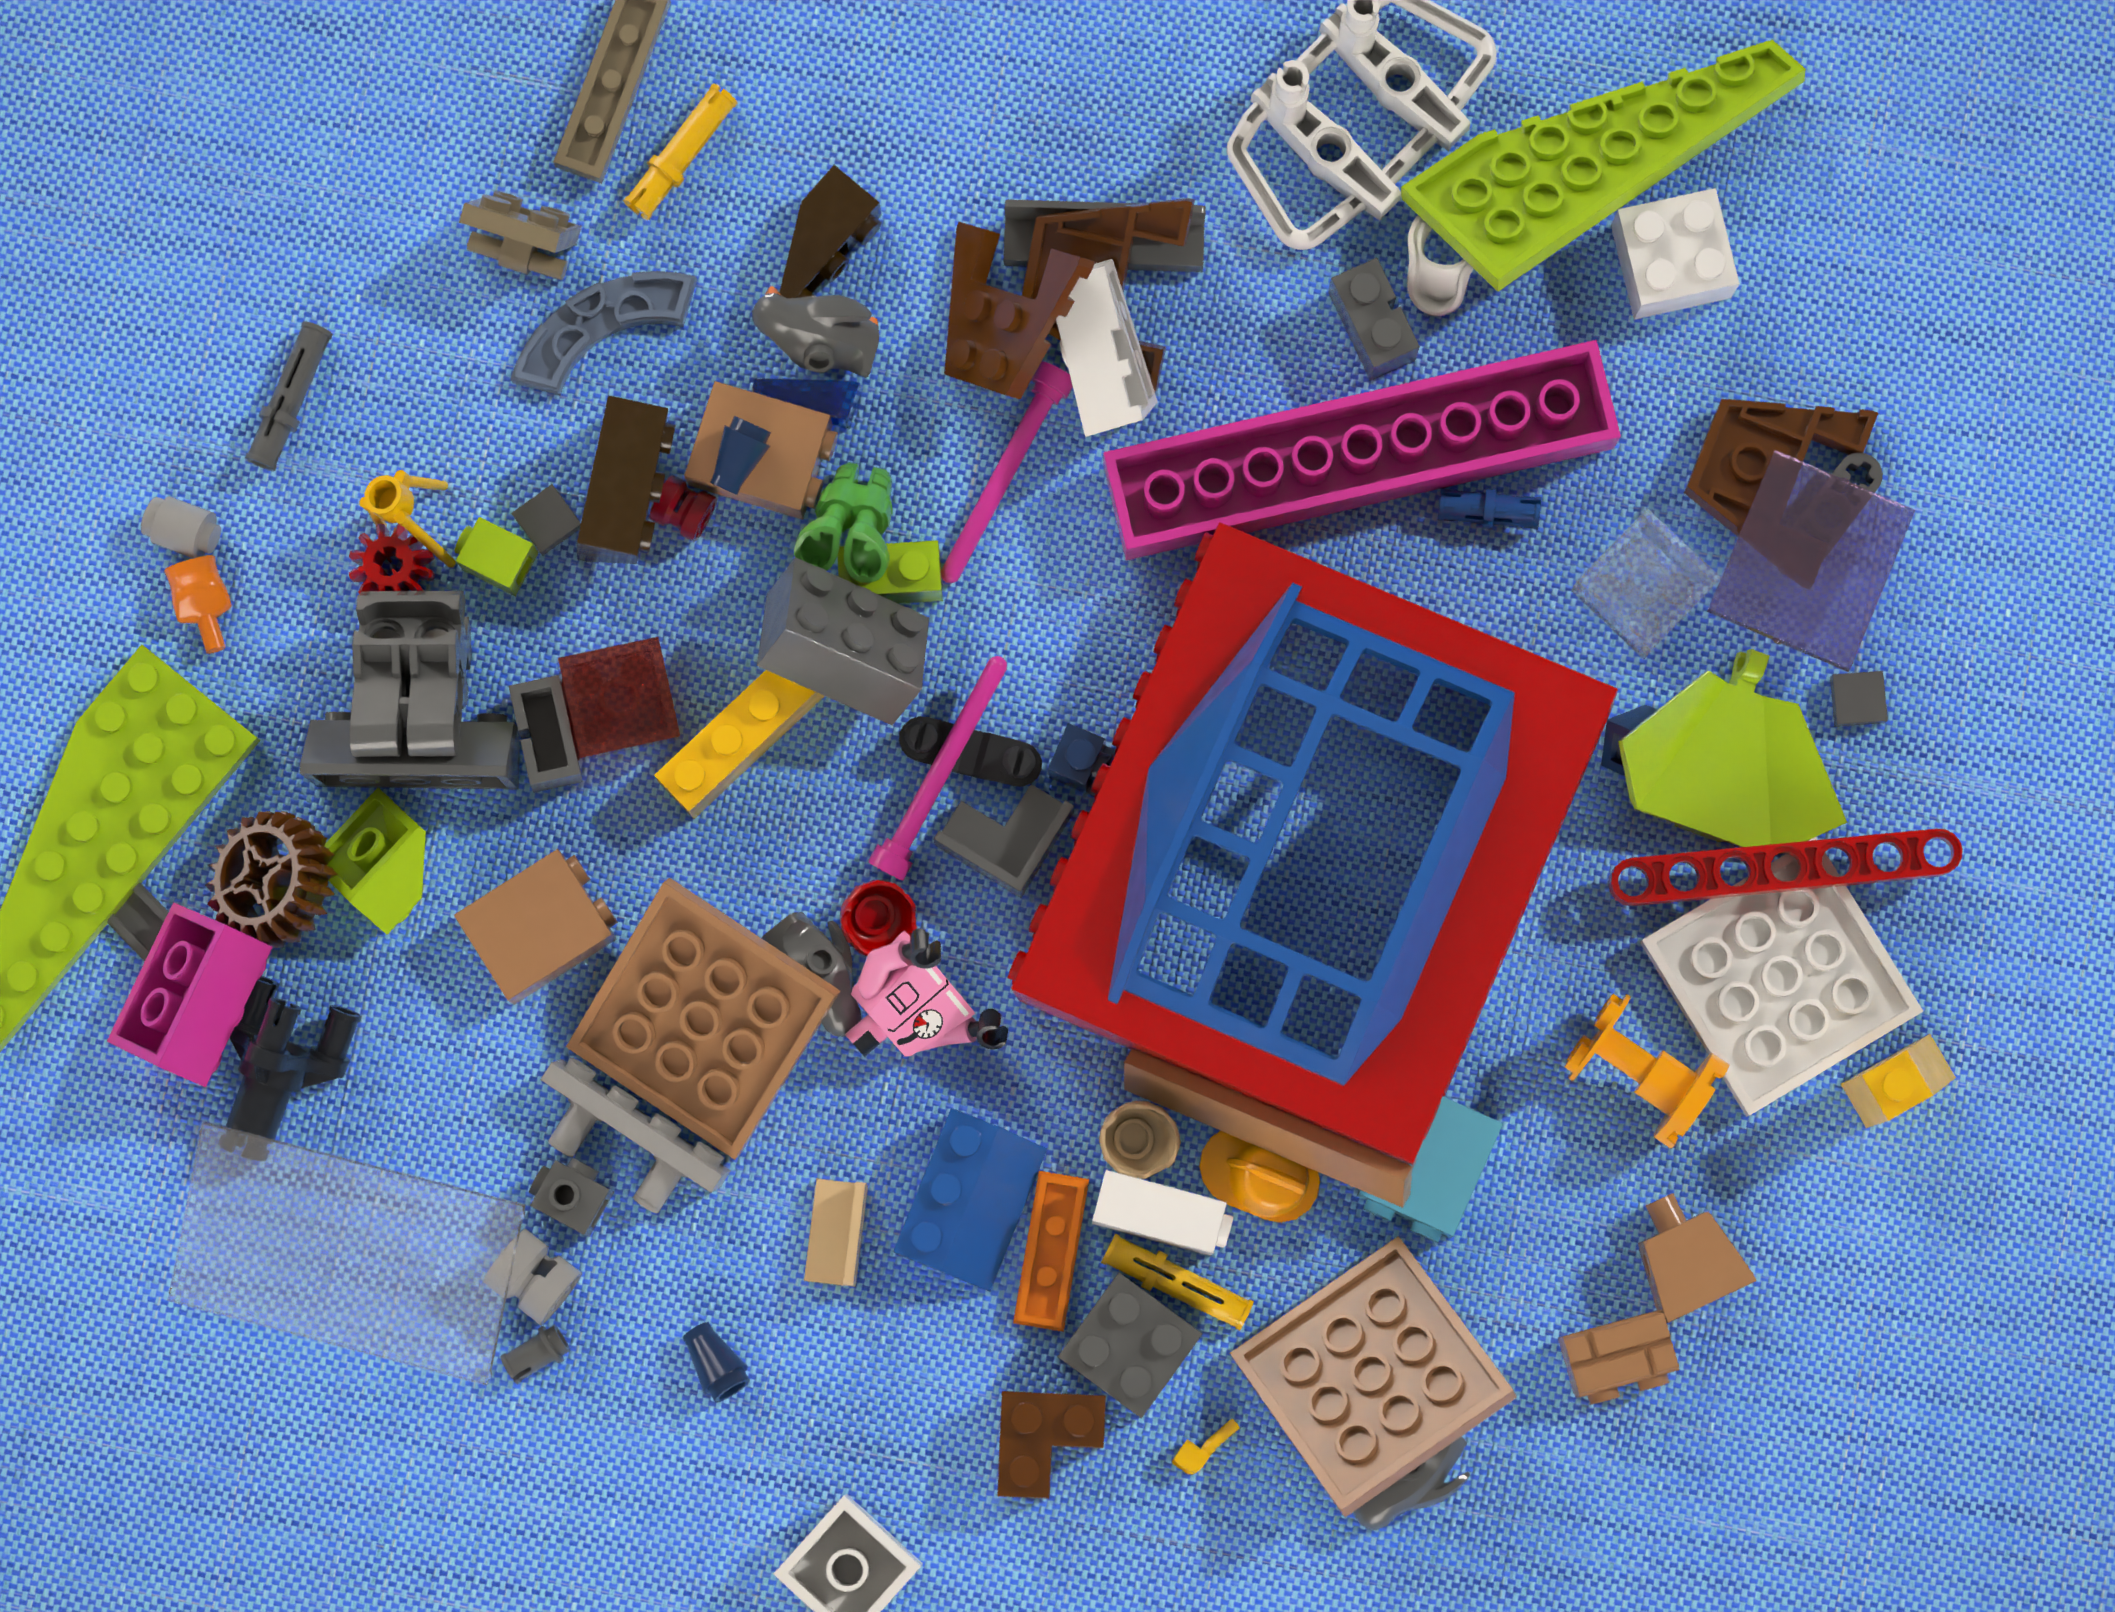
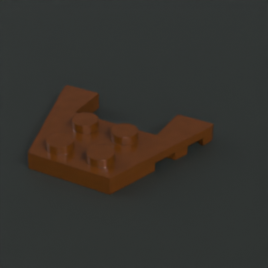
M1183 198L1039 215L1035 221L1022 296L1034 300L1037 298L1051 249L1094 261V264L1113 259L1124 293L1134 236L1184 247L1187 243L1195 199ZM1055 321L1048 334L1061 340L1057 321ZM1139 341L1156 393L1166 346Z
M958 221L944 375L1006 396L1021 399L1051 345L1048 340H1045L1058 315L1063 317L1068 315L1075 302L1069 295L1079 277L1088 279L1095 262L1051 249L1037 298L1035 300L986 285L1000 234Z
M1721 399L1684 494L1800 588L1809 591L1813 586L1828 545L1779 525L1806 452L1812 440L1848 455L1863 453L1878 413L1859 409L1858 413L1835 411V407L1816 406L1815 409L1786 407L1785 403Z

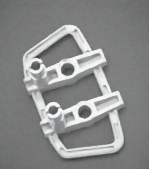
M1348 0L1347 6L1341 3L1336 8L1335 13L1321 23L1319 28L1320 37L1296 61L1291 60L1283 63V70L1279 67L1277 75L1272 73L1267 78L1266 83L1252 93L1250 101L1253 104L1245 111L1227 143V155L1276 236L1283 244L1297 250L1314 248L1363 210L1380 221L1401 200V191L1395 184L1435 143L1449 151L1469 131L1470 121L1461 110L1490 73L1497 57L1494 40L1486 30L1431 0ZM1393 3L1475 47L1477 51L1475 60L1448 96L1424 73L1415 59L1405 55L1377 31L1379 9ZM1333 50L1337 52L1350 69L1376 95L1381 106L1395 112L1419 131L1382 170L1356 144L1345 128L1335 124L1308 101L1310 90L1308 84L1309 75ZM1396 74L1403 75L1408 78L1412 87L1407 91H1394L1387 85L1386 79ZM1265 119L1308 165L1309 170L1314 176L1326 181L1347 197V199L1306 230H1299L1293 226L1247 152L1248 145ZM1325 144H1333L1341 149L1343 157L1338 161H1325L1319 156L1317 149Z

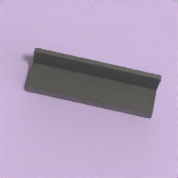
M1005 200L1004 266L1027 267L1035 221L1039 215L1140 203ZM1194 205L1187 243L1184 247L1134 236L1128 270L1203 272L1206 207Z

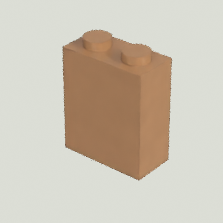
M714 381L684 476L688 486L803 520L807 507L815 509L823 486V480L817 478L822 459L826 461L831 460L837 443L838 432L831 431L833 425L828 414ZM734 416L771 432L766 443L770 445V448L743 483L738 495L710 483L715 470L724 425L729 427Z
M558 849L454 914L502 993L513 1005L617 940L610 927L618 923L602 897L593 902L583 886L591 880L575 855L566 859Z

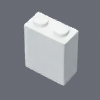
M1106 1170L1092 1224L1211 1256L1214 1253L1215 1246L1226 1247L1234 1216L1224 1214L1227 1202Z

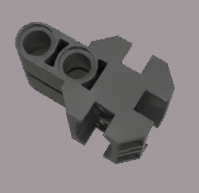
M464 591L361 592L357 596L356 612L359 621V631H354L352 643L354 688L350 717V747L353 757L401 756L405 727H407L409 756L458 755L462 709L468 703L469 689L466 670L471 668L472 656L469 617H464L466 604Z

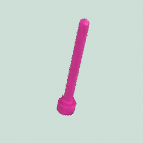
M1042 361L1032 378L1035 385L1031 390L1035 395L941 569V578L946 583H955L960 578L1052 404L1058 405L1061 398L1067 399L1073 386L1070 374L1064 370Z
M994 656L989 659L892 839L886 838L882 846L877 844L868 863L904 881L913 864L909 861L913 853L909 848L1007 670V662L1004 658Z

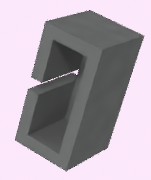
M1374 258L1331 278L1328 290L1329 296L1370 381L1416 360L1420 346L1402 308L1398 307L1393 310L1396 296L1378 258Z
M559 675L510 685L509 691L521 739H523L520 741L533 793L583 782Z

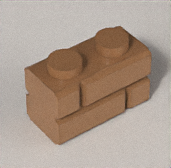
M1662 1310L1648 1312L1558 1337L1573 1394L1575 1397L1588 1396L1590 1405L1620 1397L1618 1387L1637 1382L1640 1391L1668 1384L1670 1382L1667 1373L1679 1370V1364Z

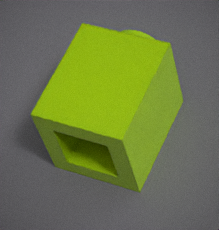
M481 517L477 519L474 527L469 525L465 527L454 550L455 553L459 554L456 562L463 571L515 597L539 553L533 543Z

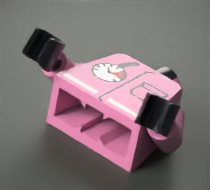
M918 928L910 936L904 930L891 944L874 949L868 954L858 982L851 992V995L868 1015L845 1035L864 1057L887 1037L905 1057H908L917 1052L946 1045L975 1042L976 1039L986 1049H999L1006 1044L1008 1028L1006 1026L1000 1027L1001 1014L995 1009L984 1010L980 1014L979 1021L972 1017L975 1014L973 1009L937 967L941 960V942L934 941L929 944V933L924 929Z

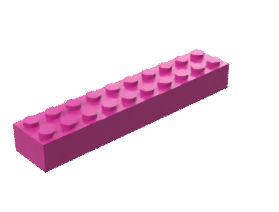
M1597 340L1106 451L1103 452V467L1127 561L1200 544L1206 532L1214 535L1219 522L1245 533L1612 450L1618 443L1621 434Z

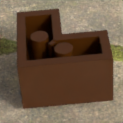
M1002 1391L997 1496L1049 1499L1052 1446L1104 1448L1106 1396Z

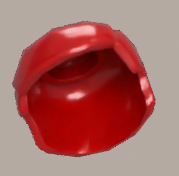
M872 880L857 885L841 906L840 923L844 938L859 954L868 956L872 950L891 944L904 930L910 936L917 929L916 905L911 897L896 883Z

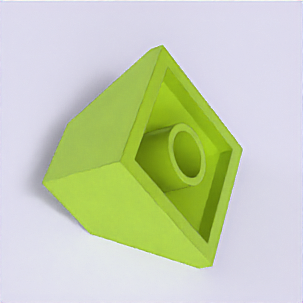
M378 787L325 843L324 847L329 848L335 854L327 866L332 867L338 873V875L328 881L386 935L409 916L412 908L422 898L426 831Z

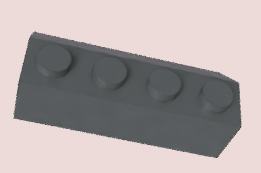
M326 712L325 720H310L300 761V774L316 787L519 789L520 734L514 722H507V715L483 713L477 715V722H461L457 756H409L407 727H405L401 756L353 757L350 747L351 712Z

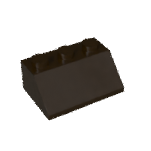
M608 395L577 540V560L637 564L639 551H650L655 522L646 521L649 503H660L665 473L656 472L660 452L670 454L676 427L675 424L667 423L668 408Z

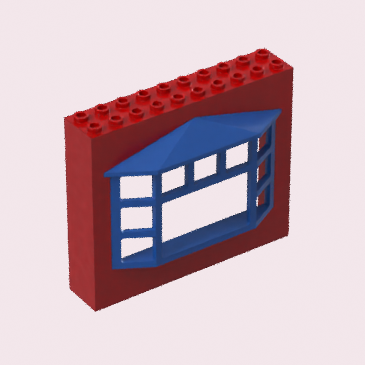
M1219 522L1214 535L1206 532L1198 546L1194 561L1198 562L1197 573L1193 581L1185 578L1174 602V607L1178 608L1177 618L1173 627L1165 624L1157 638L1153 653L1157 654L1156 665L1152 673L1144 671L1136 685L1133 699L1137 700L1132 719L1123 717L1112 741V745L1116 747L1115 757L1111 766L1103 763L1095 777L1091 792L1096 793L1094 797L1095 802L1090 813L1082 810L1074 824L1070 838L1075 841L1070 858L1061 857L1053 871L1050 885L1054 886V893L1049 905L1046 906L1041 903L1033 916L1029 927V932L1033 933V941L1027 953L1020 950L1012 963L1008 974V979L1012 980L1011 990L1020 1002L1128 1049H1137L1410 1164L1413 1170L1417 1154L1431 1128L1441 1104L1442 1096L1445 1097L1611 713L1618 688ZM1291 624L1307 628L1340 642L1347 647L1324 691H1319L1269 669V665ZM1362 654L1371 655L1418 676V680L1397 721H1390L1345 702L1340 698ZM1434 684H1440L1489 705L1490 710L1469 752L1461 751L1413 730L1412 727ZM1261 686H1266L1316 708L1315 715L1296 758L1289 767L1244 749L1235 743ZM1334 716L1453 765L1461 771L1369 981H1363L1240 927L1329 721ZM1229 761L1283 784L1258 842H1251L1202 820L1204 811L1223 768ZM1194 837H1199L1249 859L1248 867L1229 910L1223 919L1214 917L1168 896L1169 890ZM1161 913L1170 915L1216 936L1194 994L1184 992L1139 971L1144 952L1157 918ZM1233 944L1242 946L1288 967V972L1266 1025L1258 1024L1214 1005L1210 1000L1229 949ZM1306 975L1358 996L1361 999L1338 1056H1332L1288 1037L1282 1032L1300 983Z

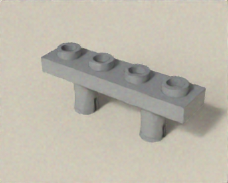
M570 1058L568 1062L563 1059L551 1062L540 1080L567 1097L571 1104L548 1140V1143L556 1150L569 1157H573L596 1121L605 1122L653 1154L656 1161L633 1196V1199L638 1204L653 1213H659L681 1177H688L711 1193L721 1187L731 1170L721 1164L724 1158L716 1150L701 1142H698L696 1146L691 1145L678 1136L681 1129L675 1123L659 1114H655L651 1118L635 1108L639 1101L634 1096L617 1086H612L608 1090L593 1080L596 1075L595 1071L579 1060Z

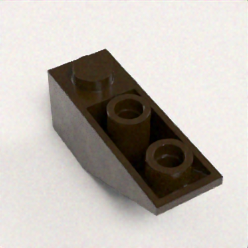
M835 165L830 168L801 201L779 292L785 298L815 296L813 293L825 279L831 283L843 272L849 262L846 255L858 242L861 245L867 244L881 227L882 222L878 220L882 216L880 202Z

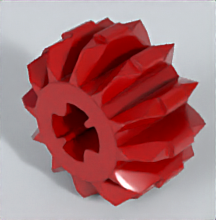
M383 523L376 525L378 539L374 541L367 534H360L359 540L366 547L365 552L354 550L349 553V558L356 564L361 565L349 572V577L353 582H363L358 591L359 594L369 591H424L417 583L418 580H434L435 574L433 571L423 567V565L435 559L434 554L428 549H421L423 544L413 535L408 537V531L400 524L396 525L392 536H390L387 527ZM396 556L401 562L402 567L398 572L392 569L393 575L388 576L381 566L386 559L391 563L390 557Z

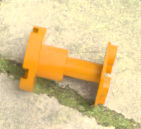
M1612 994L1596 1016L1597 1020L1594 1026L1599 1030L1592 1040L1583 1035L1569 1054L1568 1062L1565 1065V1068L1571 1072L1568 1079L1573 1081L1596 1053L1638 1082L1634 1093L1665 1114L1653 1137L1672 1149L1676 1145L1677 1135L1679 1134L1683 1137L1704 1109L1716 1090L1711 1086L1717 1077L1721 1079L1725 1076L1729 1064L1714 1053H1710L1694 1072L1664 1050L1657 1057H1654L1613 1028L1631 996L1625 994L1621 999Z

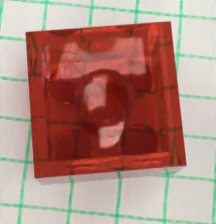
M659 637L557 659L556 663L578 761L677 740L680 737Z

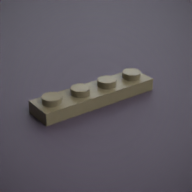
M615 0L553 161L555 168L602 184L664 23L671 0Z

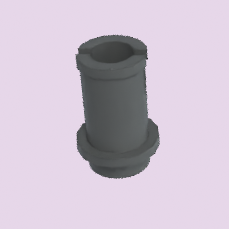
M556 1325L548 1329L544 1326L539 1327L538 1335L507 1354L504 1353L500 1356L506 1371L516 1384L521 1383L523 1379L554 1360L557 1363L564 1361L563 1355L568 1353L570 1348Z

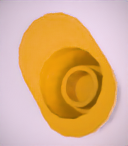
M1223 1131L1213 1135L1202 1150L1199 1165L1202 1181L1212 1196L1220 1201L1227 1202L1229 1206L1264 1220L1279 1223L1295 1220L1309 1211L1318 1196L1320 1178L1317 1171Z

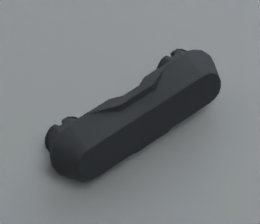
M918 716L912 718L903 725L899 733L901 749L907 757L932 765L954 724L930 717ZM974 730L952 772L1011 786L1023 787L1033 783L1038 778L1042 770V759L1035 747L1026 742Z

